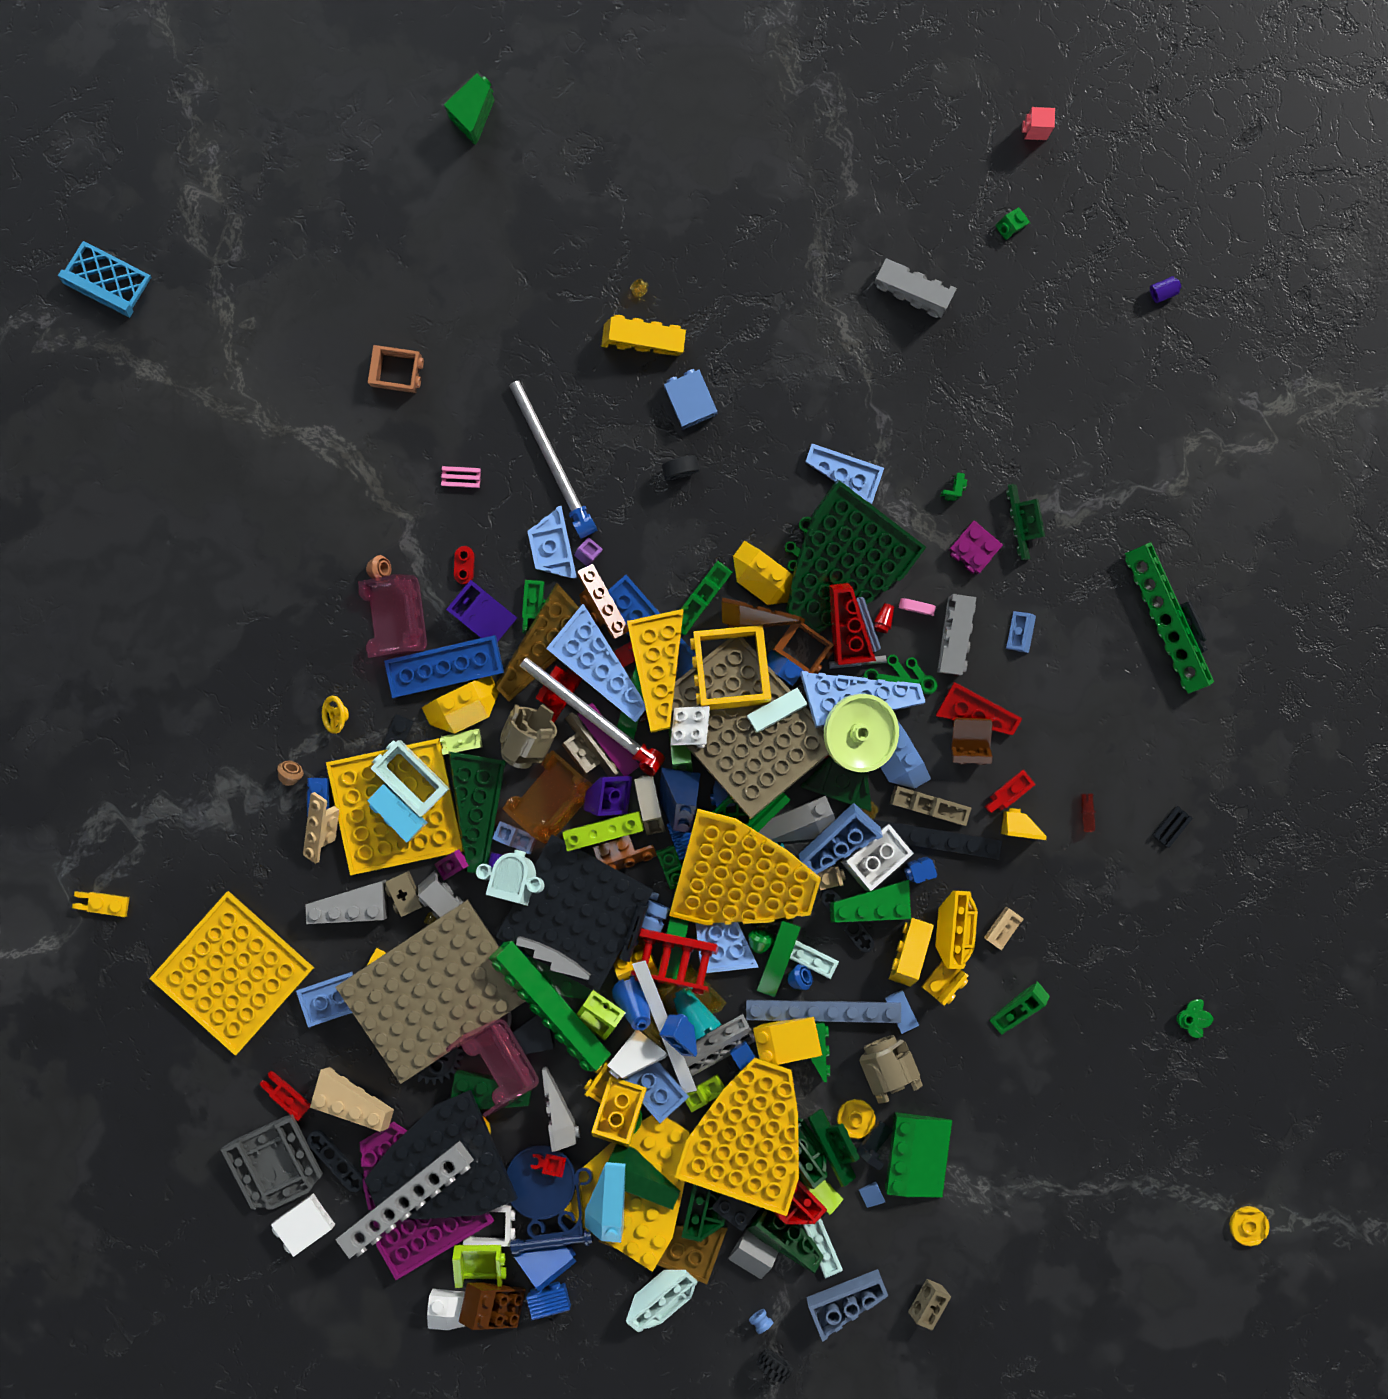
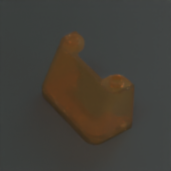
M553 750L546 755L543 761L545 771L522 798L519 796L510 797L502 808L532 837L544 844H547L552 834L557 836L581 808L585 801L586 791L593 785Z

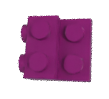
M973 521L950 547L949 551L951 552V557L958 562L961 560L970 573L979 574L1003 544L976 521Z

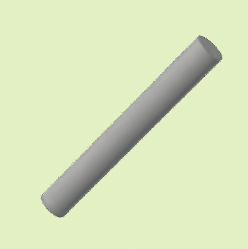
M886 655L875 656L876 661L838 665L835 661H829V669L887 663Z

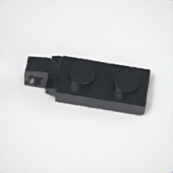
M1191 601L1180 604L1201 653L1207 651L1208 649L1205 644L1207 640L1206 634Z

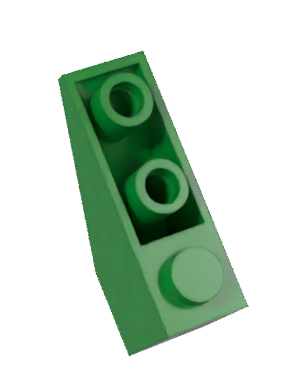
M815 1021L822 1055L813 1057L811 1060L823 1081L827 1082V1077H830V1065H826V1057H830L829 1045L825 1043V1038H829V1029L823 1021Z

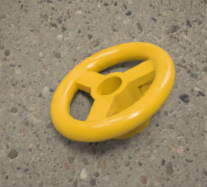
M329 696L322 706V720L327 731L337 734L343 729L345 721L348 719V710L337 696ZM334 701L338 707L334 708L330 703ZM327 712L329 713V717L331 719L330 723L328 720Z

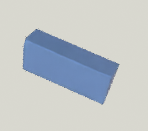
M1013 611L1006 649L1029 653L1036 619L1035 615Z

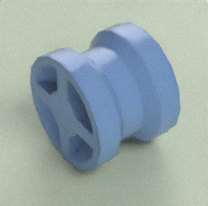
M760 1309L749 1319V1322L756 1327L755 1330L758 1334L765 1332L773 1324L772 1319L766 1316L767 1312L765 1309Z

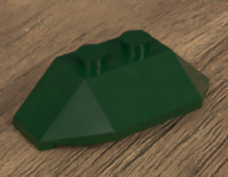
M798 1118L799 1180L809 1188L815 1189L827 1178L826 1155L805 1121Z
M693 1184L681 1238L701 1242L724 1226L725 1218L715 1212L712 1207L721 1193Z

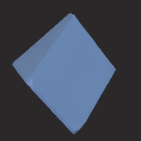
M877 1182L859 1189L867 1208L885 1202Z

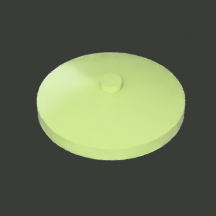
M854 694L843 698L831 709L824 725V742L829 755L838 765L847 770L869 772L881 767L891 758L898 744L899 725L894 711L884 700L873 695Z

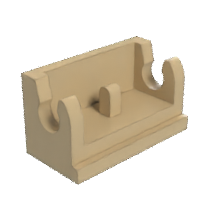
M1005 907L984 936V939L1002 951L1007 941L1024 919L1008 907Z

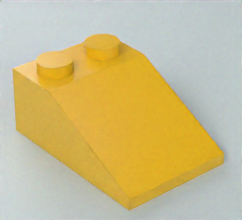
M814 1017L768 1022L753 1028L759 1059L779 1065L822 1055Z
M610 1076L591 1132L592 1136L629 1148L647 1088Z

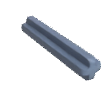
M863 597L856 598L872 651L876 652L881 649L865 599Z

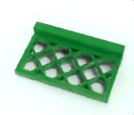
M782 793L751 820L747 816V821L744 824L759 832L790 799ZM730 796L713 811V813L724 816H734L736 819H738V816L746 815L744 812H739V806L736 803L735 812L726 813V806L729 803H735Z

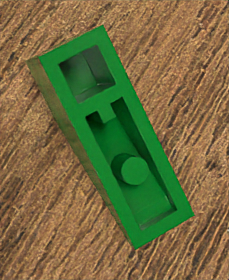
M1037 981L1022 991L992 1016L989 1021L1002 1035L1045 1007L1050 995Z

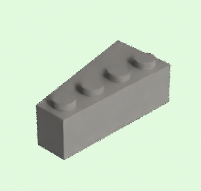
M886 258L875 279L874 284L877 285L876 287L885 292L887 290L890 291L899 300L905 299L911 302L910 304L917 309L923 308L927 310V313L932 317L941 318L957 288L950 286L948 289L942 285L941 281L936 279L929 281L925 274L920 272L910 273L908 267Z
M952 594L948 597L937 673L961 676L963 672H966L968 662L965 659L966 653H969L970 650L969 636L973 629L972 620L975 614L976 597Z
M434 870L418 885V899L425 907L428 905L433 910L432 914L438 919L463 903L460 897L453 896L454 893L446 882L441 883L438 880L439 874Z
M386 880L306 904V924L387 919Z

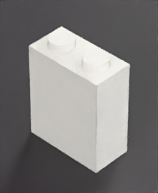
M312 1193L276 1219L271 1226L273 1227L274 1235L278 1238L280 1237L283 1241L284 1249L294 1257L329 1232L335 1226V1223L314 1193Z

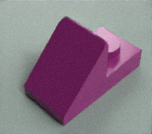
M459 849L434 864L443 880L469 866Z

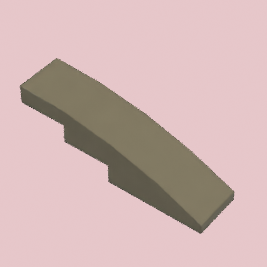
M896 785L894 786L889 803L964 826L967 825L971 807Z

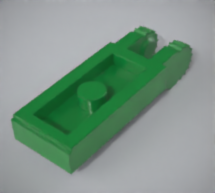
M525 580L522 611L523 634H526L529 630L528 619H535L542 608L544 581Z

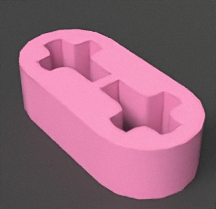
M901 598L899 608L930 616L935 614L936 606L904 598Z

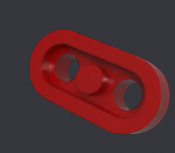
M461 546L455 552L454 578L462 585H467L474 578L475 554L467 546ZM463 552H466L468 554L467 558L465 559L461 558V554ZM462 571L467 573L465 578L460 577Z

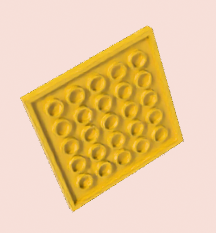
M440 738L406 745L450 788L422 816L428 823L407 843L392 827L384 822L383 817L379 813H375L369 807L370 803L367 801L385 783L371 769L374 765L372 761L379 754L383 756L388 750L326 762L335 807L339 809L338 821L350 875L448 855L458 849L461 852L463 851ZM397 754L388 763V768L422 802H425L436 791L401 754Z
M228 891L149 979L236 1056L314 967Z

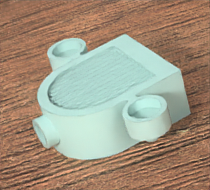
M519 850L502 855L495 862L493 868L490 865L481 864L476 869L478 878L482 880L490 879L486 895L527 906L531 892L540 893L543 891L544 881L536 877L535 866L530 859L525 857L526 852Z

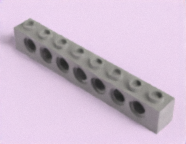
M459 1141L336 1239L337 1243L349 1259L355 1254L359 1257L367 1250L366 1245L371 1243L373 1246L382 1238L380 1236L381 1233L385 1231L388 1234L396 1227L395 1222L399 1219L401 1222L411 1215L410 1210L414 1207L416 1210L426 1204L424 1199L428 1196L432 1199L441 1192L439 1188L443 1184L447 1187L456 1180L454 1176L457 1173L462 1175L471 1168L469 1164L474 1159ZM447 1162L453 1164L454 1170L448 1168ZM432 1174L438 1176L439 1182L433 1180ZM417 1186H421L424 1189V1194L418 1191ZM403 1197L408 1199L409 1205L404 1204ZM388 1209L394 1212V1217L389 1215ZM373 1221L379 1224V1229L374 1226ZM359 1233L364 1235L365 1240L360 1239Z

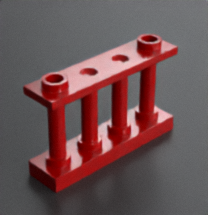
M641 928L640 937L644 939L645 943L641 961L646 960L647 966L652 946L655 945V942L663 943L662 946L664 947L658 976L651 975L654 982L692 989L694 994L703 995L704 992L709 993V987L703 985L709 957H712V954L717 955L719 947L717 944ZM674 946L682 947L681 950L683 951L677 980L665 978L671 950L674 949ZM693 950L701 951L700 954L702 955L696 984L684 982L690 953H693ZM631 971V975L635 977V981L639 982L635 971Z

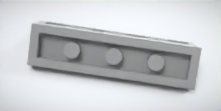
M743 1014L696 1040V1057L684 1056L688 1068L692 1064L698 1063L697 1066L689 1069L691 1076L730 1056V1050L744 1041H747L749 1045L755 1042L754 1033ZM747 1034L750 1035V1037L744 1040H740L743 1036ZM732 1045L730 1048L724 1049L725 1046ZM715 1054L714 1057L710 1059L707 1058V1056Z

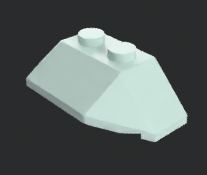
M663 1270L634 1295L626 1319L627 1324L637 1332H641L643 1329L663 1323L691 1299L697 1285V1280L686 1270Z

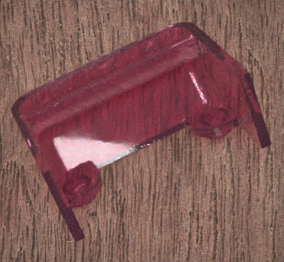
M502 1019L491 1021L462 1035L446 1048V1051L449 1052L462 1046L469 1056L480 1054L499 1087L492 1093L495 1105L483 1114L484 1117L509 1105L534 1089L539 1083L535 1070L508 1024Z

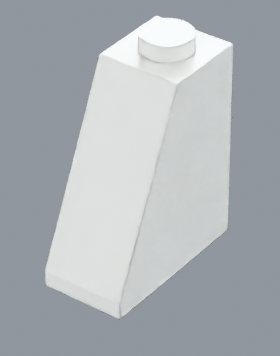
M635 1030L607 1066L610 1068L609 1073L616 1079L619 1077L625 1079L666 1058L668 1054L642 1032Z

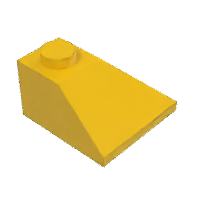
M1009 808V812L1003 811L1001 834L1046 840L1047 836L1027 814L1021 813V809Z

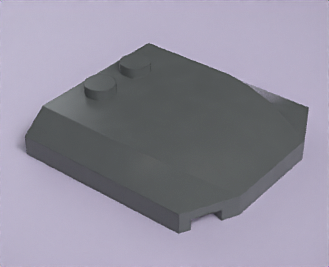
M293 1114L284 1116L243 1135L221 1149L251 1209H256V1207L275 1209L307 1194L323 1174Z

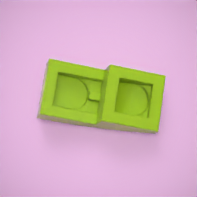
M718 1074L697 1085V1091L687 1093L689 1098L685 1102L691 1112L717 1098L725 1088Z

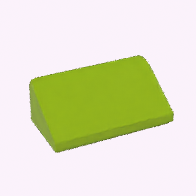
M826 1180L815 1189H811L803 1184L827 1208L829 1215L843 1201V1198Z

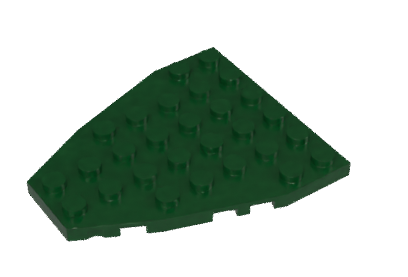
M837 479L814 510L794 568L786 611L792 615L804 618V624L815 632L820 633L826 627L832 626L829 585L848 583L853 587L855 597H863L867 605L874 600L875 596L882 591L888 590V587L893 583L902 580L926 549V546Z

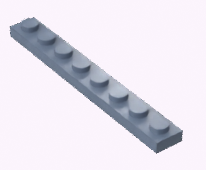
M747 1000L746 1020L784 1021L814 1017L815 1021L901 1023V1002Z

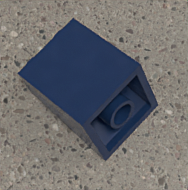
M662 768L658 798L674 831L691 833L694 824L700 773Z

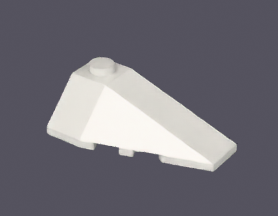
M432 1289L428 1302V1328L451 1330L464 1327L465 1325L458 1321L465 1292Z

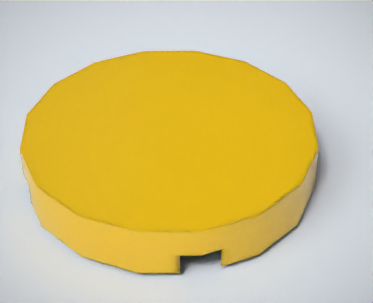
M849 1100L838 1111L837 1122L838 1124H844L850 1138L860 1139L865 1137L875 1126L876 1118L874 1111L863 1100Z
M1251 1206L1241 1207L1236 1210L1231 1216L1229 1223L1230 1233L1234 1239L1242 1245L1250 1247L1262 1243L1261 1241L1268 1236L1270 1228L1269 1221L1264 1213Z

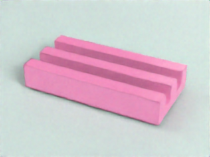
M442 466L441 486L480 488L481 469ZM447 472H465L477 474L476 476L447 474ZM446 479L476 480V483L446 482Z

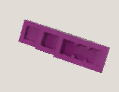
M593 703L589 704L591 708L602 715ZM577 713L624 776H628L639 768V763L632 759L633 755L582 714Z

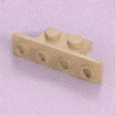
M313 792L310 795L303 855L316 864L320 860L321 847L335 841L339 809L333 806L326 810L327 800Z

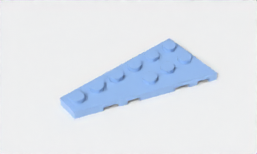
M725 922L713 923V925L696 923L697 940L714 943L719 947L717 955L712 954V957H709L706 973L758 967L738 922H731V924L725 925ZM699 951V959L701 962L702 955L700 954L701 951Z

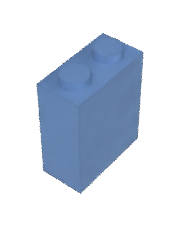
M691 369L685 372L684 376L678 379L677 377H672L664 384V389L682 430L717 415V409L700 370L695 371Z

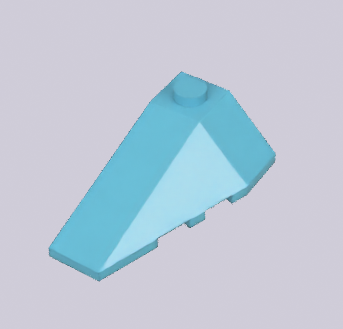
M605 1163L597 1185L585 1208V1227L601 1241L621 1243L624 1229L625 1164Z

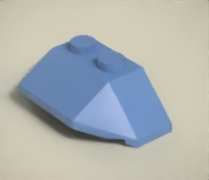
M898 722L899 739L897 747L891 758L880 768L889 782L915 789L931 778L923 760L904 728Z

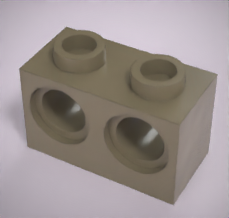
M926 1279L908 1313L916 1324L933 1330L951 1296L941 1284Z

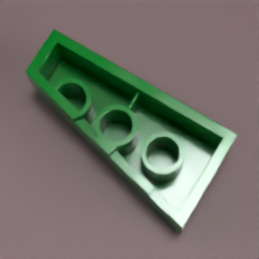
M903 880L829 903L830 922L911 919L909 880Z

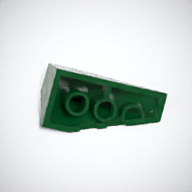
M616 1144L608 1162L625 1164V1191L673 1210L681 1191L662 1175L654 1165L648 1162L638 1150L631 1146L628 1148Z

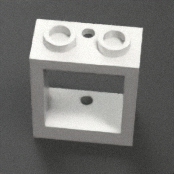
M508 1203L489 1211L506 1212L505 1238H480L471 1235L463 1240V1245H501L510 1247L511 1240L515 1239V1228H512V1221L516 1219V1209H513L512 1204Z

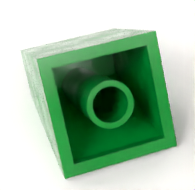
M478 73L444 104L449 119L474 145L478 143L495 101L492 94L494 91L490 87L491 83L485 76L481 78Z

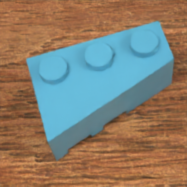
M386 783L367 800L370 803L369 807L375 813H379L383 817L384 822L392 827L406 843L412 840L428 823L423 817H419Z

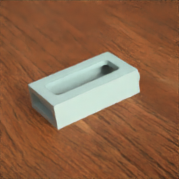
M393 740L386 747L388 751L383 756L379 754L372 761L374 765L371 769L419 817H422L450 788L401 740L397 742ZM397 754H401L436 789L425 802H422L388 768V763Z

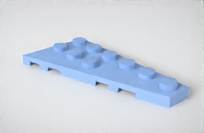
M582 604L546 649L634 722H637L646 711L644 700L585 605Z
M807 671L800 672L815 728L825 725L829 712L840 700L854 694L876 696L884 700L893 711L925 703L921 685L917 683L888 682L880 679L870 680L862 677L826 675L825 673H808Z

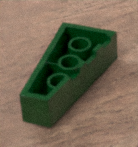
M457 1070L454 1076L451 1098L471 1089L480 1110L528 1106L531 1101L534 1082Z

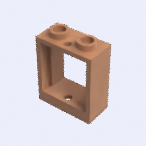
M373 345L368 384L371 387L416 393L417 388H420L421 385L419 371L423 369L424 358H422L418 351ZM384 355L414 359L410 385L380 381Z

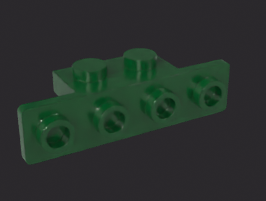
M1009 484L1006 494L1012 506L1010 508V515L1015 522V527L1013 528L1015 538H1018L1019 546H1017V553L1022 560H1029L1030 553L1027 541L1045 537L1039 499L1020 502L1017 485Z
M819 1109L810 1115L808 1120L841 1187H845L856 1178L850 1163L856 1162L860 1157L844 1124L830 1125L823 1109Z

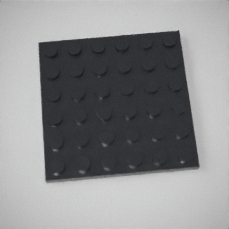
M552 834L535 864L536 877L544 881L543 891L540 893L531 892L528 906L514 902L496 937L504 942L513 941L516 945L517 938L521 936L561 952L591 974L588 980L567 974L564 975L598 993L622 950L623 938L627 935L637 902L647 904L654 890L579 848L567 851L565 841ZM517 946L520 951L533 957L535 950ZM537 959L538 961L551 967L552 962Z

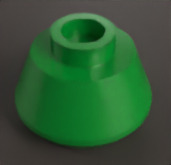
M754 929L748 935L749 946L755 953L762 954L766 952L774 943L772 934L764 930Z

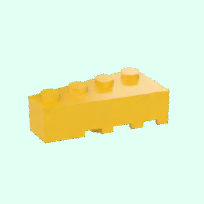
M614 315L604 324L601 347L615 344L617 349L635 347V350L641 352L653 349L654 353L680 356L684 351L686 330L681 329L678 325H669L668 327L662 326L661 322L645 323L643 319L633 318L629 320L625 319V316Z

